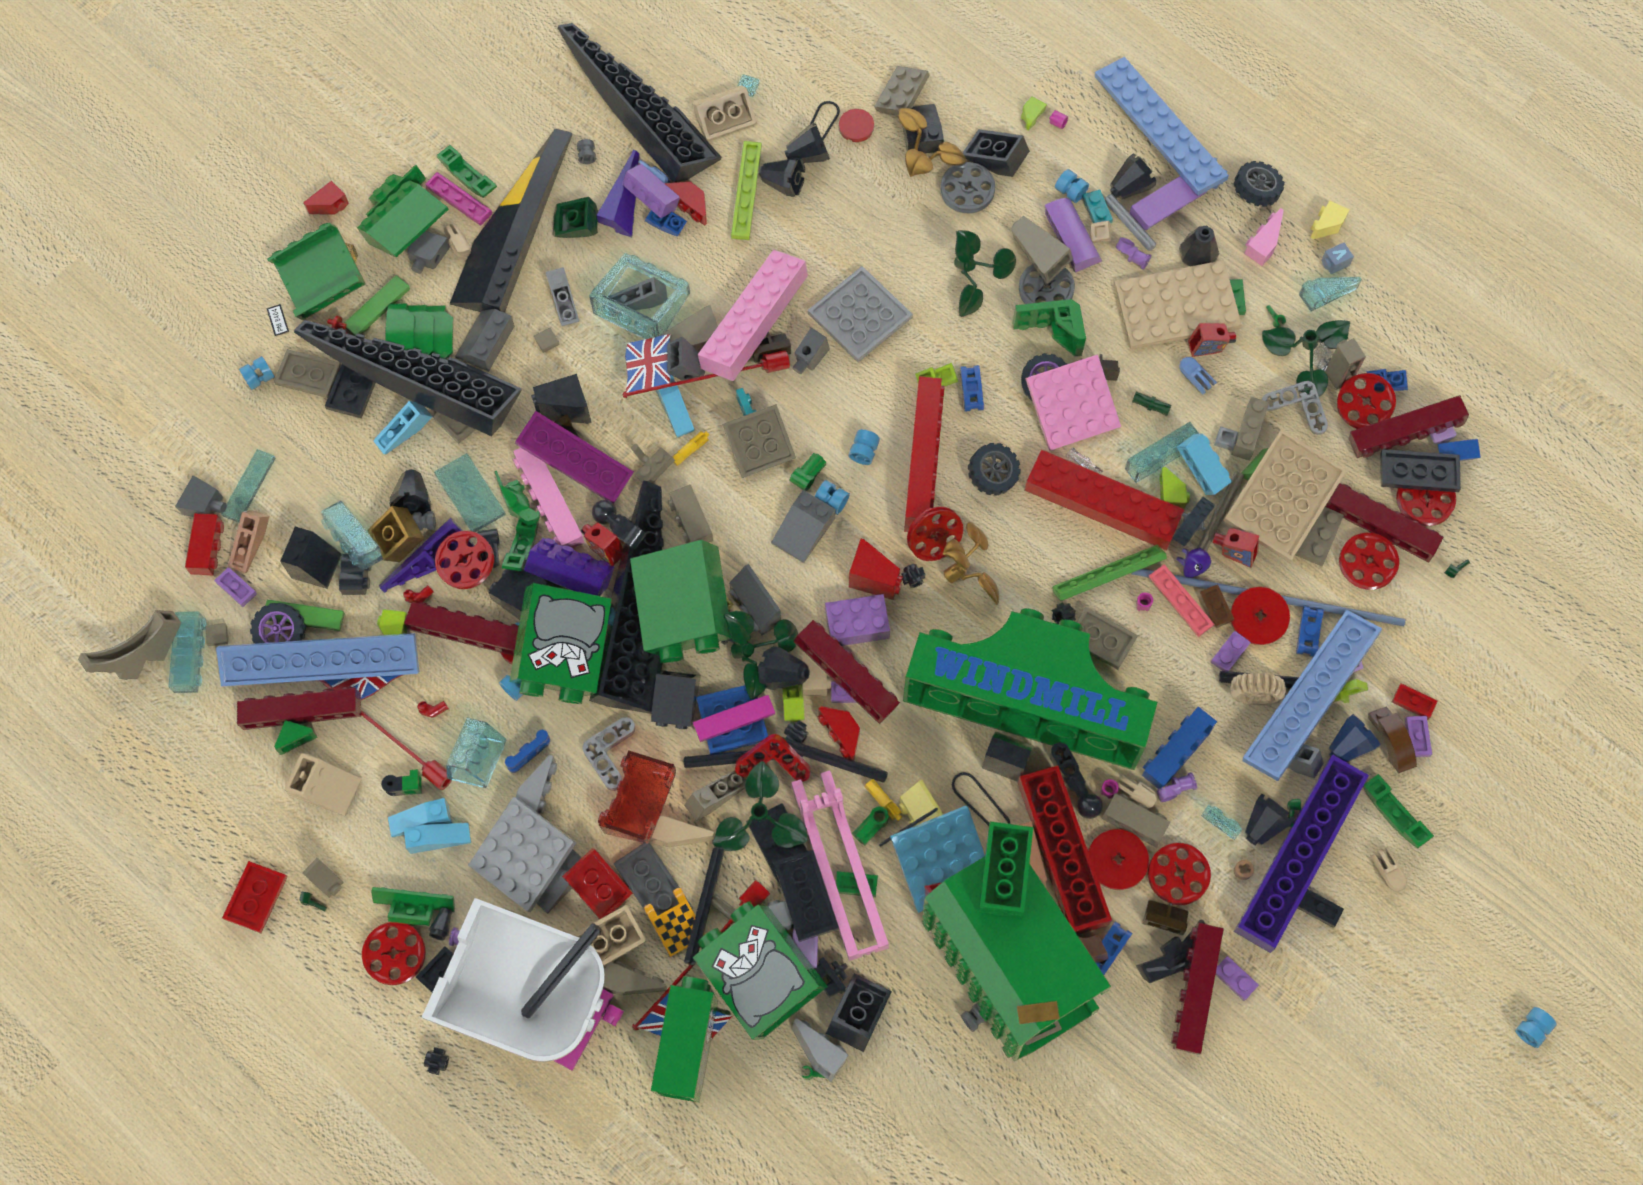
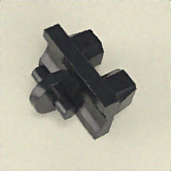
M822 957L818 960L817 968L814 969L821 978L827 975L831 981L827 984L828 987L824 990L829 998L837 993H844L846 987L838 975H840L843 981L848 978L844 972L848 968L847 964L839 965L835 960L831 963L835 969L833 971L825 958Z

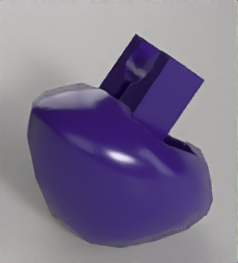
M1183 548L1182 552L1186 555L1185 559L1182 557L1176 558L1183 565L1184 577L1189 578L1206 572L1212 562L1209 553L1202 548H1196L1191 551Z

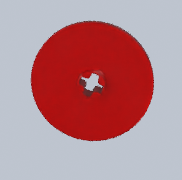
M1249 588L1238 595L1231 607V613L1234 617V621L1231 624L1234 631L1254 645H1268L1277 641L1285 634L1290 623L1288 604L1279 593L1270 588ZM1259 611H1261L1262 615L1265 616L1264 618H1262L1261 621L1258 620L1259 618L1257 616H1255V614H1258Z
M1122 829L1105 831L1093 840L1088 850L1098 881L1106 888L1113 890L1130 889L1141 882L1149 867L1147 848L1139 837L1129 831ZM1116 855L1123 859L1120 864L1113 860Z

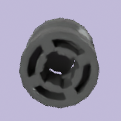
M582 139L577 142L578 161L580 163L591 164L596 161L593 140Z
M427 511L424 514L421 512L413 513V519L420 531L423 528L428 530L436 529L434 511Z
M977 1003L972 1006L970 1011H965L960 1015L972 1032L977 1030L981 1023H986L979 1014L980 1007Z

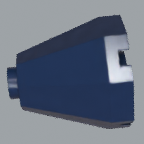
M1352 714L1346 719L1330 745V753L1328 755L1330 757L1334 755L1345 762H1349L1374 752L1381 744L1370 729L1367 730L1365 724Z

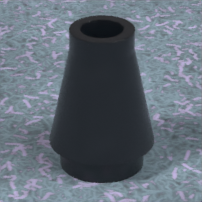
M440 908L438 915L429 928L430 937L443 941L449 936L451 910Z

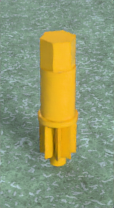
M700 431L690 439L686 445L672 456L675 460L673 463L678 466L696 450H699L700 447L709 441V433L707 431L704 433Z
M872 779L866 783L865 788L881 807L888 811L889 817L892 820H901L902 816L900 814L902 811L877 782Z

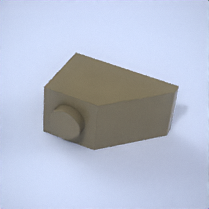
M318 858L303 871V874L328 898L336 895L344 883Z

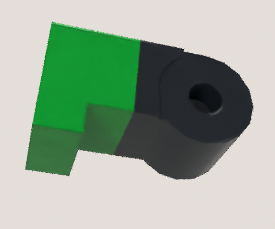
M418 769L410 770L409 776L396 777L394 775H387L383 778L381 786L390 796L422 794V774Z

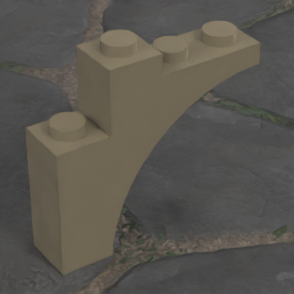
M155 610L150 620L126 641L102 651L81 653L78 660L86 672H115L119 679H138L146 660H165L181 622L173 611Z

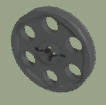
M965 162L962 165H954L942 177L941 196L944 202L957 212L976 213L985 209L993 200L995 181L992 174L985 167L977 163ZM959 171L962 173V177L956 178L953 176V173ZM978 171L981 175L973 177L971 172ZM988 184L991 186V188L989 190H983L981 188V185ZM951 185L955 189L952 192H948L945 190V187ZM975 198H981L983 202L981 204H975L973 200ZM963 199L965 203L958 205L955 203V200Z
M1033 265L1027 267L1020 277L1019 294L1025 304L1036 303L1037 299H1043L1045 302L1054 301V298L1057 296L1062 297L1063 300L1073 298L1075 283L1073 276L1066 268L1048 284L1044 282L1041 276L1037 278L1030 276L1032 271L1037 272ZM1066 281L1070 286L1063 288L1060 286V283ZM1044 285H1045L1046 287H1047V286H1050V289H1048V288H1045V289H1044L1043 286H1044ZM1030 286L1034 291L1027 293L1023 288Z

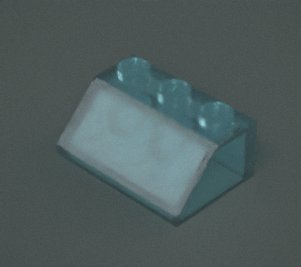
M467 717L446 764L447 779L487 788L505 746L506 738L487 722Z

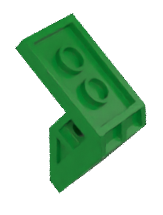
M1072 299L1015 305L1012 322L1013 330L1050 326L1052 338L1073 356H1082L1086 334L1080 304Z

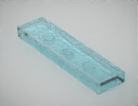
M256 450L227 502L226 511L221 514L223 517L238 523L240 522L242 512L248 510L276 459L274 455Z

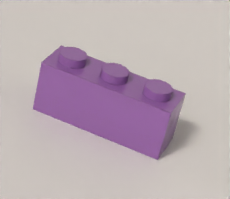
M639 164L626 171L622 185L660 218L676 210L680 197L644 165Z

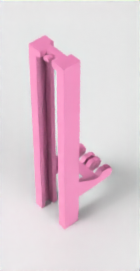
M829 770L820 773L826 792L821 793V797L815 795L814 800L808 801L801 779L791 783L839 927L848 960L851 961L861 958L865 954L870 955L874 951L876 953L889 949V943L846 819L840 788L836 789ZM829 806L832 807L877 945L859 951L857 950L813 817V811Z

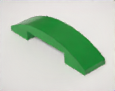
M451 145L436 155L448 171L476 195L484 198L497 188V185L486 175L482 176Z
M518 520L516 535L509 553L505 555L502 569L522 571L525 568L529 552L534 546L539 520L530 526Z
M1379 774L1364 784L1363 788L1375 807L1390 825L1414 847L1418 849L1434 837L1429 829L1421 821L1417 822L1391 793L1392 788Z

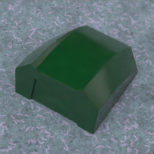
M588 196L556 204L553 216V236L559 238H580L596 235L598 233V209L596 203Z

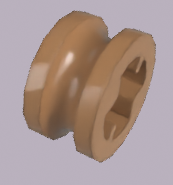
M1247 860L1239 861L1234 867V874L1240 880L1249 879L1254 872V866ZM1246 866L1248 868L1246 871H1249V873L1241 874L1239 867Z

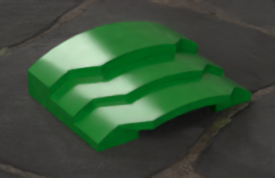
M407 303L389 304L386 316L385 341L404 345V350L406 351L415 348L421 350L423 354L432 355V353L439 354L440 358L447 359L453 353L454 318L446 312V305L408 306Z

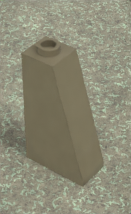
M1022 216L1011 227L1014 239L1045 283L1048 284L1073 260L1069 247L1025 216Z
M711 305L704 307L659 336L671 334L669 342L684 337L700 352L718 327Z

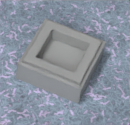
M1220 426L1214 446L1233 451L1238 432Z

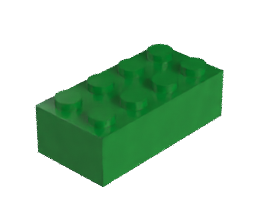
M990 821L979 913L1023 918L1034 827Z

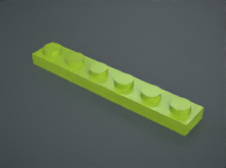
M744 141L731 239L750 240L762 142Z

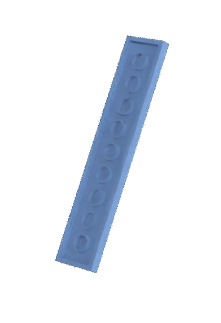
M1125 57L1095 72V78L1197 196L1228 180L1229 175Z
M1346 610L1245 753L1242 761L1279 781L1376 641L1382 628Z
M415 633L216 647L221 686L408 675L420 672Z

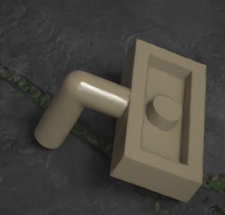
M637 444L631 446V450L644 463L634 474L641 482L645 480L654 483L675 461L662 448L649 458Z

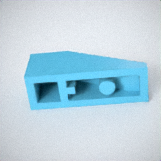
M671 375L670 383L675 382L674 377ZM678 386L656 390L677 438L695 431Z
M408 401L373 441L381 452L386 455L420 431L433 416L423 405Z
M445 798L425 802L388 817L392 838L404 835V828L430 824H452L449 804Z
M469 823L430 824L404 828L405 845L410 854L471 843Z

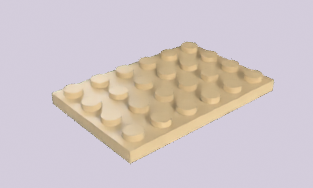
M1224 260L1115 281V289L1130 349L1188 339L1199 323H1224L1228 331L1240 329L1242 326Z
M1281 429L1223 521L1235 529L1260 535V545L1290 563L1347 469Z

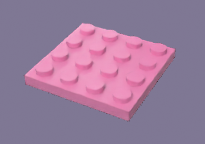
M1098 355L1025 378L1049 451L1121 427Z

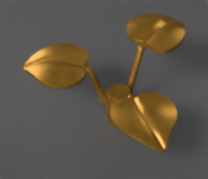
M910 108L898 110V118L901 125L909 131L918 132L915 148L909 149L905 154L906 167L910 177L931 172L933 169L931 160L937 155H940L941 161L948 165H962L967 161L962 151L950 142L941 143L938 146L939 151L929 158L924 152L918 151L922 133L921 129L927 127L926 119L921 113Z
M968 522L966 524V531L972 541L975 542V546L965 555L963 546L955 539L950 540L945 546L943 555L950 557L956 563L943 571L944 576L950 583H954L960 578L964 581L967 578L978 577L980 586L998 605V587L987 573L983 572L980 574L978 572L965 575L970 566L968 557L978 547L985 551L989 545L987 537L982 530L972 522Z

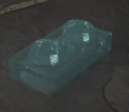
M1208 805L1201 815L1233 840L1242 831L1237 821L1225 817L1223 812L1215 806Z

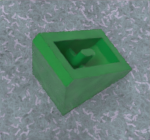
M285 720L274 747L280 755H283L318 737L312 728Z

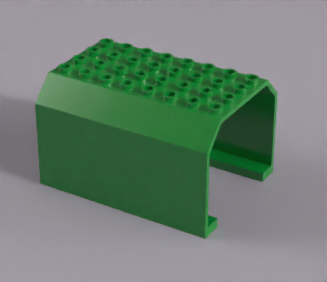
M984 856L944 880L925 897L922 924L927 932L931 930L935 937L933 941L939 950L942 948L946 956L944 958L950 967L954 966L957 971L955 975L960 984H965L968 988L967 994L972 1003L976 1002L980 1007L979 1014L985 1022L989 1021L992 1026L990 1031L995 1039H1000L1003 1043L1002 1050L1007 1058L1011 1057L1015 1062L1032 1054L1097 1013L1099 1006L1093 998L1108 992L1111 985L1031 865H1029L1025 911L1022 919L979 913L985 862ZM1057 1001L1059 1019L1019 1024L1017 1006ZM1058 1020L1062 1028L1061 1030L1029 1045L1025 1044L1031 1038L1055 1028L1054 1022Z

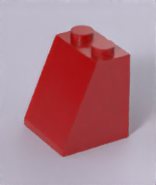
M860 538L849 572V588L873 595L884 594V598L894 600L895 594L899 595L902 586L903 576H900V568L865 539Z

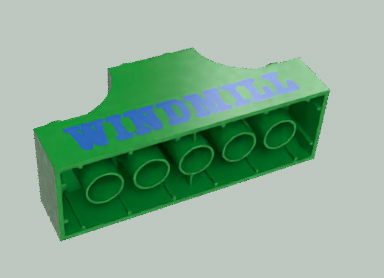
M1023 608L1020 613L1011 611L1007 622L995 634L974 643L959 644L952 642L953 636L939 629H931L929 635L919 632L905 676L903 702L1050 746L1062 742L1069 747L1071 752L1135 770L1146 748L1158 702L1150 700V694L1143 689L1127 687L1125 692L1119 691L1110 686L1101 677L1094 667L1090 656V634L1082 632L1083 626L1072 620H1061L1058 625L1043 620L1044 615L1037 610Z

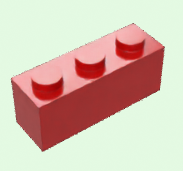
M194 513L185 568L191 575L213 576L214 569L218 567L217 552L221 549L220 535L224 532V522L216 514Z

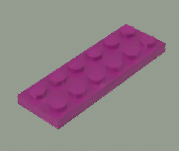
M537 411L534 412L515 441L517 446L613 504L634 473V471Z

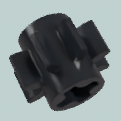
M911 564L903 569L904 573H901V575L903 576L902 581L904 585L909 584L910 588H915L924 583L923 579H925L926 574L923 567L918 568L917 564Z
M1063 602L1056 604L1057 608L1051 610L1053 612L1052 620L1058 625L1061 620H1076V610L1071 607L1070 603L1066 605Z
M799 720L797 723L791 721L786 727L784 734L787 735V739L803 743L809 732L806 731L807 725Z
M434 1047L433 1052L428 1051L426 1053L424 1067H428L427 1072L439 1075L440 1071H446L449 1056L445 1055L446 1051L444 1049Z

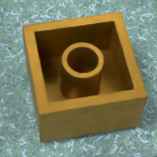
M391 506L367 530L384 561L401 562L424 540L408 508Z

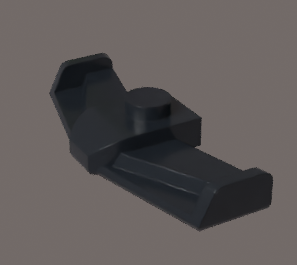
M1204 920L1198 921V923L1205 924ZM1191 932L1183 941L1175 936L1162 945L1160 950L1163 956L1136 965L1143 979L1148 983H1153L1173 974L1184 972L1185 968L1188 969L1189 960H1186L1188 948H1192L1193 940L1190 939Z

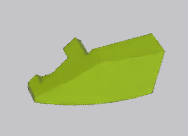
M1033 96L1022 108L1021 119L1025 121V128L1028 131L1035 125L1037 118L1045 111L1047 106L1046 103Z
M1358 679L1347 682L1333 703L1337 701L1349 703V695L1368 691L1367 683Z

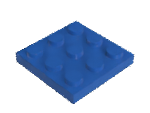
M745 685L696 697L701 719L752 701L747 694ZM764 719L708 739L707 744L710 754H717L760 743L768 737Z

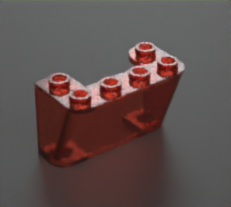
M628 750L627 755L623 756L620 767L623 768L624 778L623 781L620 780L618 783L617 796L611 801L609 809L600 813L598 823L606 835L648 844L673 784L676 768L674 764Z

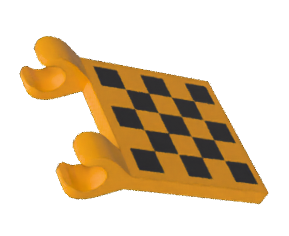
M681 888L673 891L679 904L657 916L651 904L644 907L670 957L688 947L695 920V914Z

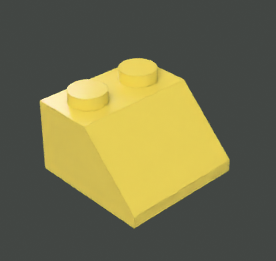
M923 780L918 781L900 796V804L898 806L902 814H907L909 817V824L935 808H938L935 813L916 825L943 815Z

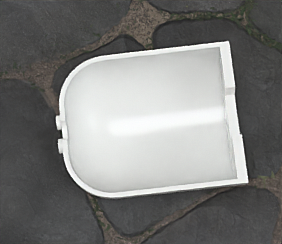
M474 898L458 934L459 943L444 977H439L422 1018L532 1061L548 1062L568 1055L579 1045L586 1032L592 1031L595 1023L593 1016L595 1011H600L604 1001L600 999L604 985V968L598 953L590 945L532 1017H523L521 1009L579 938Z

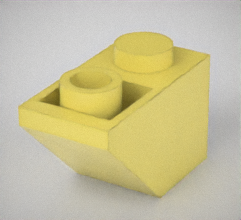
M1329 200L1327 206H1322L1318 214L1320 216L1319 221L1315 219L1310 229L1313 231L1311 238L1317 239L1338 233L1350 209Z

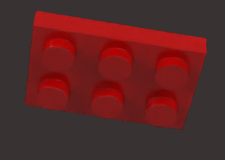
M594 848L589 850L562 876L599 920L613 913L633 894Z
M248 861L222 919L262 934L288 876Z

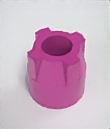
M1054 110L1049 118V123L1063 129L1067 124L1068 116Z
M1144 592L1138 596L1136 601L1138 611L1150 610L1153 603L1151 594Z
M1112 779L1104 781L1100 791L1101 795L1112 799L1118 791V783ZM1111 788L1112 793H1108L1105 789Z
M609 1004L602 1020L616 1027L624 1011Z

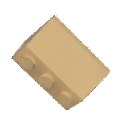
M742 85L692 102L697 121L706 140L757 123L747 88Z
M627 905L594 923L600 926L601 933L591 946L598 953L603 966L647 942ZM588 927L573 934V936L580 938Z

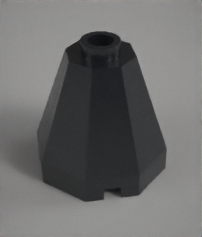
M816 122L808 125L786 145L787 150L784 151L787 159L801 158L804 163L824 162L830 159Z
M1133 153L1126 159L1112 180L1110 192L1116 198L1122 200L1150 190L1156 185L1155 176L1153 178L1150 177L1151 169L1141 157H1136V154Z
M801 158L768 162L760 167L759 176L762 182L786 196L795 197V195L800 194L805 178L801 177L802 172L805 173V165Z
M1207 225L1199 226L1189 233L1179 247L1182 254V262L1190 267L1215 262L1219 256L1214 231Z
M410 469L401 474L390 496V507L408 508L411 515L414 512L424 514L427 511H431V501L420 472Z
M773 646L763 652L762 657H765L764 662L760 661L758 672L759 682L766 685L764 686L766 689L776 690L799 685L806 682L809 678L810 670L808 665L782 648Z
M1262 793L1255 802L1245 830L1246 839L1254 846L1257 843L1263 845L1288 828L1295 820L1293 816L1289 819L1287 817L1289 812L1268 797L1267 800H1264L1265 795Z

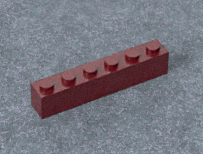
M1461 395L1350 431L1348 439L1356 458H1368L1382 449L1390 450L1396 445H1407L1414 439L1422 440L1430 434L1443 433L1450 427H1461L1467 422L1469 413Z
M1338 484L1325 506L1343 514L1345 520L1370 533H1376L1387 538L1393 545L1428 563L1434 557L1444 538L1437 531L1430 530L1422 526L1418 521L1404 517L1402 513L1387 508L1383 503L1371 500L1367 495L1352 490L1346 484Z
M412 602L404 622L409 631L514 656L519 628L517 624H511L510 626L496 619L489 621L479 615L472 617L462 611H449L442 606H437V608L431 607L425 602H419V604Z
M812 620L796 636L793 642L879 724L900 704L896 695L888 692L883 687L882 682L874 678L863 664H859L850 651L843 649L839 641L835 637H831L820 623Z
M351 686L343 687L342 690L324 689L322 692L316 693L314 691H305L303 694L298 695L286 693L281 697L268 695L264 696L263 699L245 698L244 701H237V725L243 730L283 726L285 720L302 724L361 717V693Z
M1198 923L1196 927H1192L1190 939L1193 940L1192 948H1188L1186 960H1189L1188 969H1184L1182 981L1186 982L1184 989H1181L1179 994V1002H1182L1181 1009L1177 1010L1175 1015V1023H1178L1177 1030L1173 1031L1171 1037V1044H1174L1173 1049L1196 1055H1200L1202 1052L1224 928Z

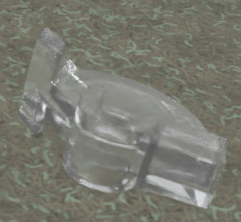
M1324 342L1320 343V346L1314 351L1313 362L1318 369L1325 371L1333 355L1329 348L1324 345Z

